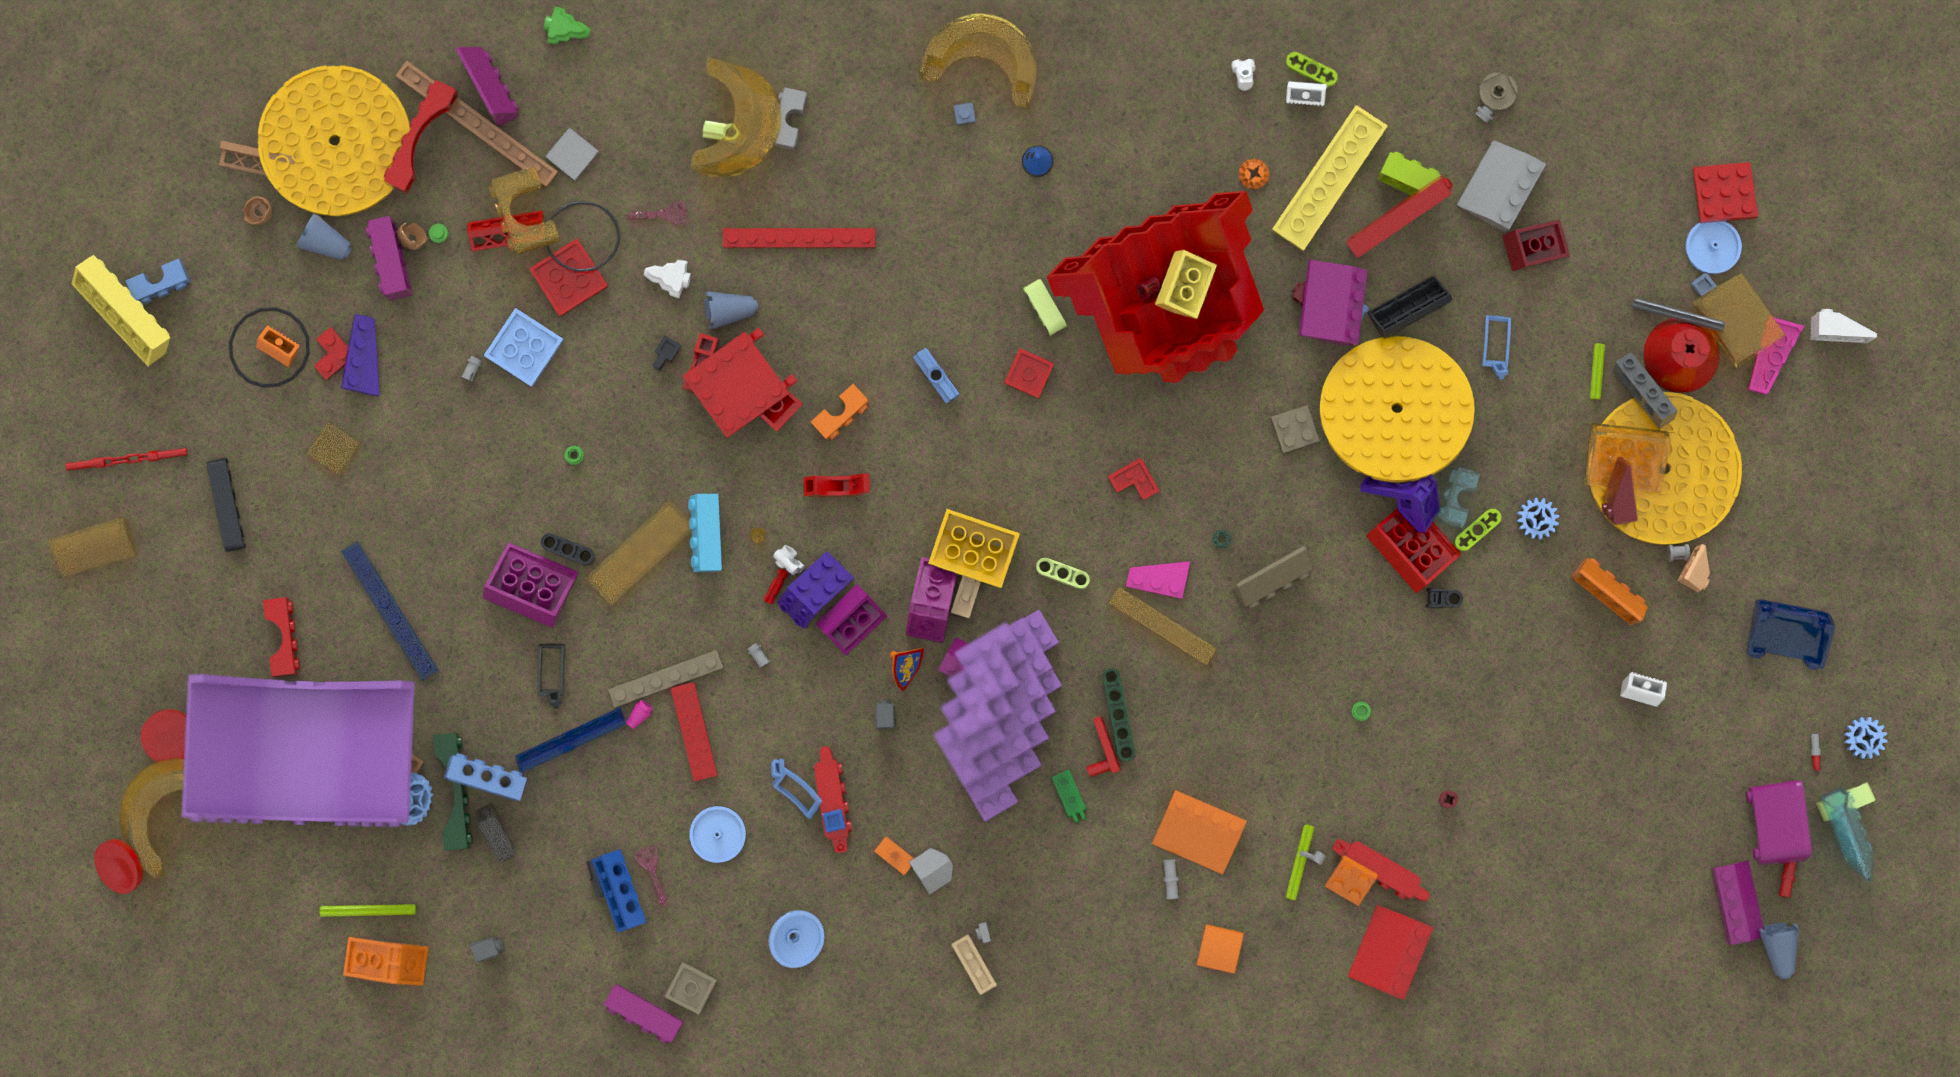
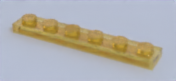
M1120 587L1109 602L1113 607L1204 665L1208 664L1217 650Z

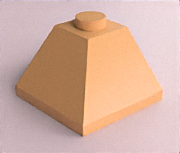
M1701 544L1694 548L1690 559L1677 580L1697 592L1702 589L1705 590L1710 581L1708 579L1710 571L1705 545Z

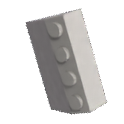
M1493 140L1456 206L1507 233L1546 164L1527 153Z

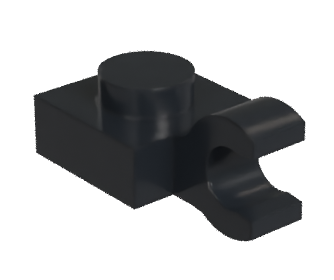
M664 336L655 350V353L659 356L653 363V368L660 371L666 360L672 362L682 346L669 337Z

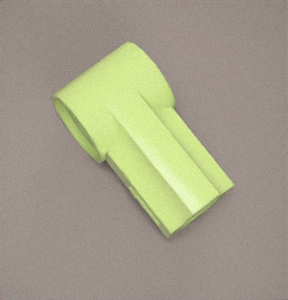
M705 121L703 127V138L727 141L732 144L738 143L742 138L741 130L735 124ZM731 130H736V136L729 138L728 133Z

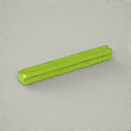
M1304 825L1286 893L1287 899L1296 900L1307 859V857L1300 855V851L1307 853L1309 851L1314 827L1311 825Z

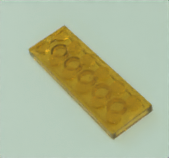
M669 500L585 578L612 606L692 533L689 528V520Z

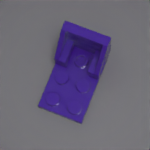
M1367 475L1360 485L1361 492L1397 498L1398 511L1418 532L1426 533L1440 511L1437 480L1432 475L1420 478L1417 481L1401 483L1375 480Z

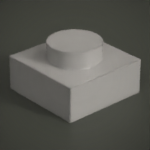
M986 922L980 923L979 928H976L978 940L982 939L983 943L991 941Z

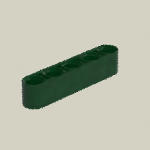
M1109 668L1104 671L1102 680L1116 751L1121 761L1128 762L1134 758L1135 749L1121 678L1116 669ZM1108 672L1116 674L1115 682H1108L1106 680ZM1110 692H1119L1120 699L1112 701L1109 697ZM1115 710H1121L1124 713L1122 720H1116L1113 717ZM1119 729L1127 731L1128 736L1126 739L1118 738L1117 731ZM1127 747L1131 750L1129 758L1121 756L1122 748Z

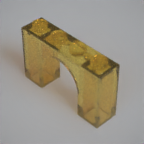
M535 167L491 179V186L488 189L491 197L496 199L497 204H494L497 215L502 216L501 227L503 232L508 234L507 244L510 251L513 250L514 254L518 255L559 242V234L554 220L526 226L518 223L510 213V205L516 197L540 189L541 183Z

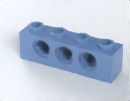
M456 753V756H450L443 779L507 799L520 801L527 778L522 777V773L517 771L505 772L501 766L493 765V767H489L482 760L475 759L473 762L467 760V756ZM464 766L471 768L472 773L470 776L464 775ZM483 771L490 774L488 782L483 781L481 778ZM502 777L508 779L509 783L506 788L500 785Z

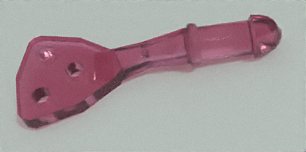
M679 201L670 204L661 211H631L627 213L626 217L629 220H646L647 218L660 217L673 224L684 225L687 212L684 202Z
M656 846L644 847L635 852L634 857L640 866L649 871L653 879L658 901L661 905H666L667 897L656 873L658 849Z

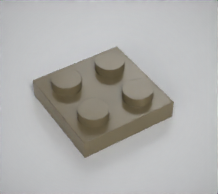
M1308 405L1271 417L1283 453L1320 441Z
M682 962L665 997L699 1015L717 979Z

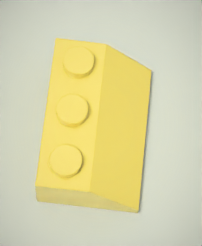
M1185 250L1175 251L1155 305L1172 313L1197 319L1217 265Z

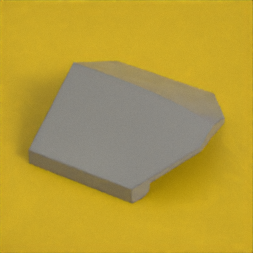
M929 848L909 861L929 895L952 880L953 864L947 855L933 848Z

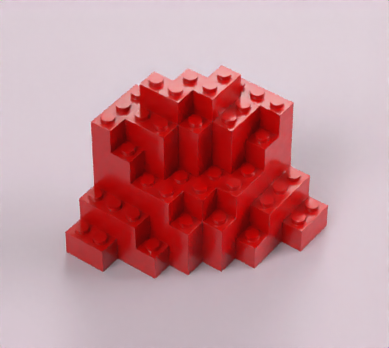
M1247 191L1214 193L1206 203L1174 205L1165 215L1148 216L1141 225L1125 226L1115 236L1099 237L1081 256L1065 257L1046 276L1054 297L1070 296L1077 316H1094L1115 374L1129 375L1132 373L1146 374L1155 372L1161 374L1163 382L1178 383L1183 380V377L1188 372L1197 371L1201 373L1206 371L1213 361L1227 362L1231 360L1238 351L1235 341L1241 338L1244 332L1250 328L1264 311L1243 251L1252 241L1245 220L1253 212ZM1185 250L1217 265L1197 319L1172 313L1155 305L1160 292L1152 293L1146 300L1141 299L1136 292V285L1147 282L1148 278L1152 276L1160 281L1162 287L1175 251Z

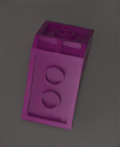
M921 557L905 635L943 643L957 573L928 564L930 559Z

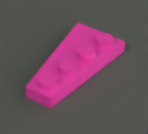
M1770 316L1766 317L1748 386L1749 391L1764 395L1768 394L1799 334L1802 332L1803 325Z

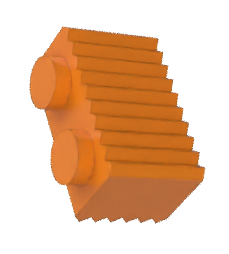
M266 326L257 339L256 348L287 367H290L298 355L299 344L286 338L280 332L273 330L270 326Z

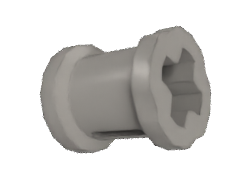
M1668 545V561L1673 562V560L1681 559L1688 561L1690 559L1689 545Z

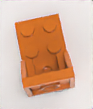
M348 937L343 976L393 984L424 985L429 947Z

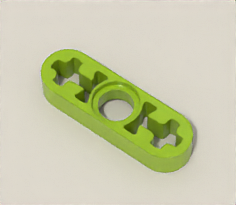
M1292 52L1287 56L1286 65L1290 70L1319 84L1326 85V87H1331L1336 83L1338 76L1333 69L1298 52ZM1294 57H1297L1298 62L1301 64H1303V60L1306 61L1303 67V71L1300 70L1301 65L1295 64V66L1291 65L1292 61L1289 59H1294ZM1314 65L1317 68V72L1310 75L1307 73L1306 67ZM1320 69L1324 70L1322 72V74L1328 75L1329 73L1332 74L1331 78L1334 80L1326 82V78L1322 75L1320 76V79L1317 78V76L1320 73Z
M1497 509L1487 510L1455 538V547L1459 551L1470 549L1500 523L1501 513ZM1488 513H1495L1497 515L1495 518L1496 522H1489L1487 525L1490 528L1487 529L1486 525L1480 520L1483 518L1485 522L1489 518ZM1474 525L1482 526L1483 533L1478 536L1473 533L1472 528ZM1467 531H1469L1471 537L1476 539L1474 542L1472 541V538L1468 540L1466 543L1468 545L1467 547H1465L1464 545L1459 546V538L1465 539L1467 536H1469L1468 534H1466Z

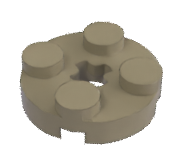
M1492 73L1484 78L1479 87L1480 101L1491 111L1506 110L1516 99L1517 85L1510 76L1505 74ZM1497 87L1503 90L1500 97L1494 95V88Z

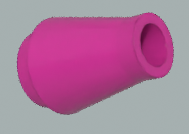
M641 700L639 703L637 702L626 723L635 729L652 715L653 708L644 700Z

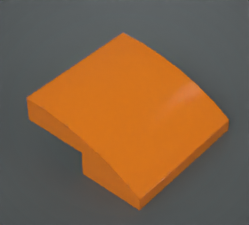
M1206 924L1197 965L1235 974L1244 933Z

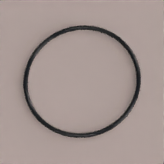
M578 201L561 207L552 215L545 230V244L549 254L559 265L572 271L587 272L604 266L613 258L620 243V230L616 219L606 208L593 202ZM577 204L594 205L604 210L612 218L617 229V243L611 256L602 264L587 269L572 268L563 264L553 255L548 244V229L554 217L563 209Z

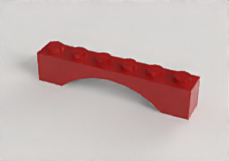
M435 80L434 84L431 83L427 89L428 95L425 101H421L417 117L411 120L409 133L403 136L401 140L402 146L399 151L395 152L391 168L388 167L384 173V182L405 194H408L416 179L414 154L421 134L434 119L451 110L459 94L456 89L438 80Z

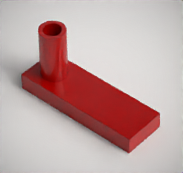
M1103 716L1093 718L1107 759L1087 766L1089 776L1093 777L1110 770L1112 773L1122 771Z

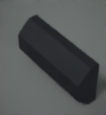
M1433 275L1370 310L1368 315L1379 334L1386 339L1450 303L1452 297Z

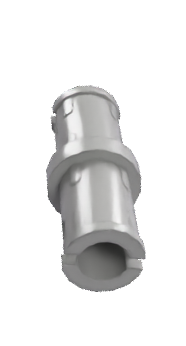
M1175 859L1163 860L1165 871L1163 882H1166V899L1179 898L1177 888L1179 877L1176 876Z

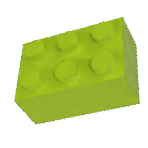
M1390 152L1377 180L1412 195L1439 177L1440 172L1433 168L1426 169L1416 160L1409 161L1401 153Z

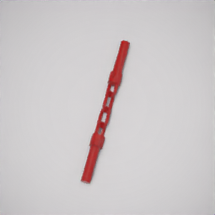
M187 448L166 451H148L145 454H127L115 458L99 457L93 460L65 463V468L68 471L92 467L103 468L120 463H139L144 460L151 462L163 458L187 456L188 451ZM138 456V460L129 461V457ZM111 459V463L106 464L105 460Z

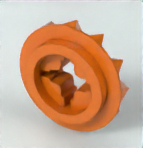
M1251 159L1241 165L1239 179L1245 187L1259 189L1268 181L1269 170L1263 161ZM1257 167H1259L1257 172L1259 177L1255 176L1254 178L1249 180L1251 176L1249 170L1254 171L1255 169H1257Z

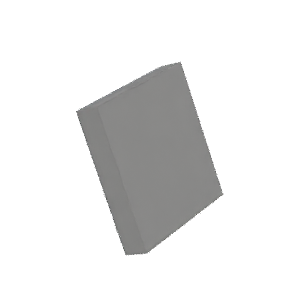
M569 128L545 157L576 181L599 151Z

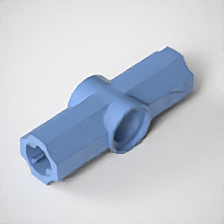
M927 348L921 350L913 357L946 404L960 395ZM938 371L942 377L939 380H933L931 374Z

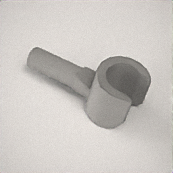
M1300 851L1301 856L1310 858L1320 865L1327 857L1319 851L1315 855Z

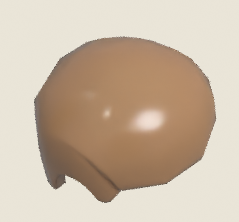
M261 196L248 200L243 208L244 220L252 225L267 223L272 216L270 202ZM256 208L263 214V216H258L256 214Z
M404 223L397 230L399 243L409 250H418L428 240L423 228L416 223L408 226L407 223ZM409 235H415L416 241H411Z

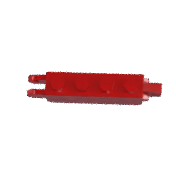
M824 746L819 752L821 753V762L816 763L814 766L818 796L822 801L820 804L821 815L842 809L846 827L826 832L822 815L824 834L828 839L832 840L835 852L842 853L847 851V837L849 832H852L851 821L846 819V813H849L848 802L843 801V794H846L845 784L840 782L839 776L843 774L842 765L837 763V760H833L831 749Z
M1340 839L1335 841L1332 850L1342 858L1345 855L1378 874L1376 880L1379 881L1378 885L1386 890L1389 888L1395 890V895L1403 900L1406 897L1409 899L1415 897L1421 901L1428 900L1429 892L1419 886L1421 883L1419 876L1359 841L1351 844Z

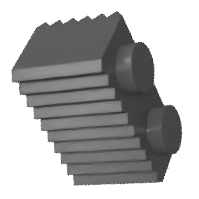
M881 700L879 704H875L876 729H894L896 727L894 725L895 706L891 704L890 700Z
M498 936L470 944L476 962H483L501 956L503 954L502 951L505 950L503 940L498 939Z

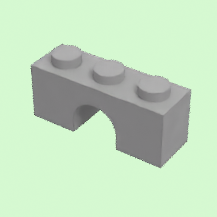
M785 87L783 93L780 92L778 98L780 108L779 111H775L774 115L776 126L775 129H771L769 140H772L773 146L795 150L799 130L790 127L786 120L792 113H804L807 92Z

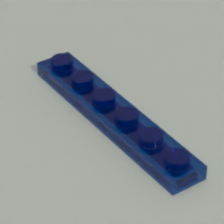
M619 707L516 755L515 758L519 770L523 773L626 725L627 723L621 708Z

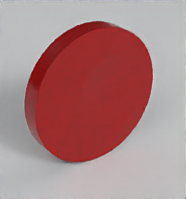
M165 709L152 714L147 719L141 730V744L151 759L164 765H176L185 761L187 715L178 710Z
M110 839L97 847L94 855L95 867L99 877L108 888L120 894H127L140 886L143 878L142 866L137 854L129 845L117 839Z

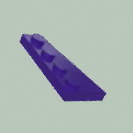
M355 314L341 389L380 396L375 320L372 317Z

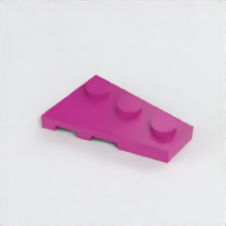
M1190 561L1130 568L1126 587L1182 599Z

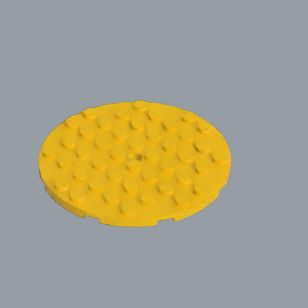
M321 66L294 76L284 83V86L271 97L264 109L259 124L258 152L268 179L275 189L289 202L303 210L318 215L346 216L375 206L394 190L393 187L384 182V173L388 167L391 168L394 162L392 158L395 152L400 150L402 146L401 140L405 134L409 133L411 128L400 100L380 79L353 67ZM338 136L340 138L337 146L330 144L331 137ZM269 152L292 156L295 162L290 164L289 159L284 155L277 156L275 160L269 158ZM279 158H285L287 160V163L277 160Z
M1390 336L1386 339L1382 337L1367 341L1351 349L1334 365L1322 389L1320 419L1328 443L1333 451L1355 471L1384 482L1401 483L1417 481L1420 478L1431 474L1434 475L1441 471L1462 451L1472 430L1474 398L1470 384L1462 369L1448 354L1438 347L1410 337ZM1398 404L1403 410L1400 413H1395L1392 411V407Z
M1663 392L1677 409L1675 420L1658 429L1635 398L1623 403L1603 421L1595 433L1588 454L1587 473L1591 493L1597 506L1603 513L1604 495L1616 460L1622 456L1631 465L1638 521L1614 526L1621 532L1639 541L1657 545H1673L1688 542L1706 534L1725 518L1739 492L1742 478V461L1734 434L1716 411L1708 405L1693 399V397L1680 393ZM1662 463H1666L1669 466L1670 470L1666 474L1662 473L1659 469Z

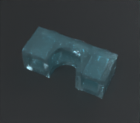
M1459 466L1456 470H1452L1449 481L1452 482L1450 489L1446 488L1443 498L1446 500L1444 507L1441 506L1438 517L1441 518L1440 523L1458 529L1464 528L1469 509L1463 508L1458 504L1457 496L1461 491L1474 493L1480 473Z

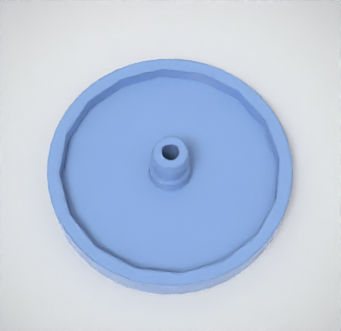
M1726 221L1698 223L1689 232L1685 243V250L1690 263L1699 271L1706 272L1707 274H1720L1729 270L1738 261L1742 249L1738 232Z
M716 806L703 810L695 817L690 828V842L693 849L701 858L710 862L720 863L731 860L742 850L746 839V829L742 819L736 812L726 807Z

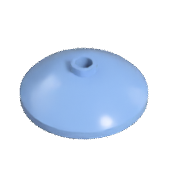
M800 910L789 912L778 919L769 936V949L772 956L780 964L790 968H798L809 964L820 953L824 943V929L821 922L813 914ZM794 933V936L789 938L790 934Z

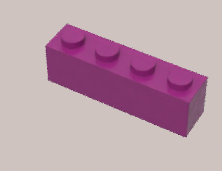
M618 984L614 985L604 1003V1006L607 1007L606 1011L613 1015L619 1013L624 1016L623 1020L631 1025L634 1022L641 1026L640 1030L647 1034L653 1032L658 1035L657 1039L665 1044L668 1041L671 1043L674 1041L684 1023L683 1020Z

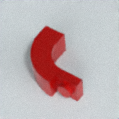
M866 473L849 476L815 475L803 477L804 496L851 497L870 493V474Z

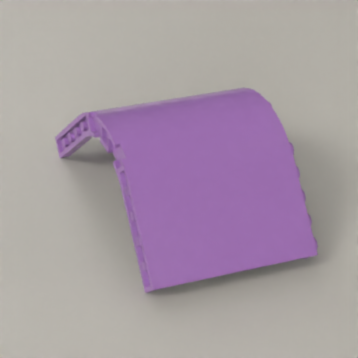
M189 675L182 817H190V821L202 822V818H206V822H218V818H221V822L233 823V819H236V823H248V819H251V823L263 824V820L294 821L293 825H305V821L335 822L336 826H346V822H348V826H360V822H362L361 826H373V822H375V826H387V823H389V826L401 827V823H409L414 682L360 681L321 683L215 675Z

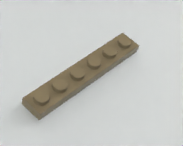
M715 650L608 689L614 708L723 669V665L718 651Z

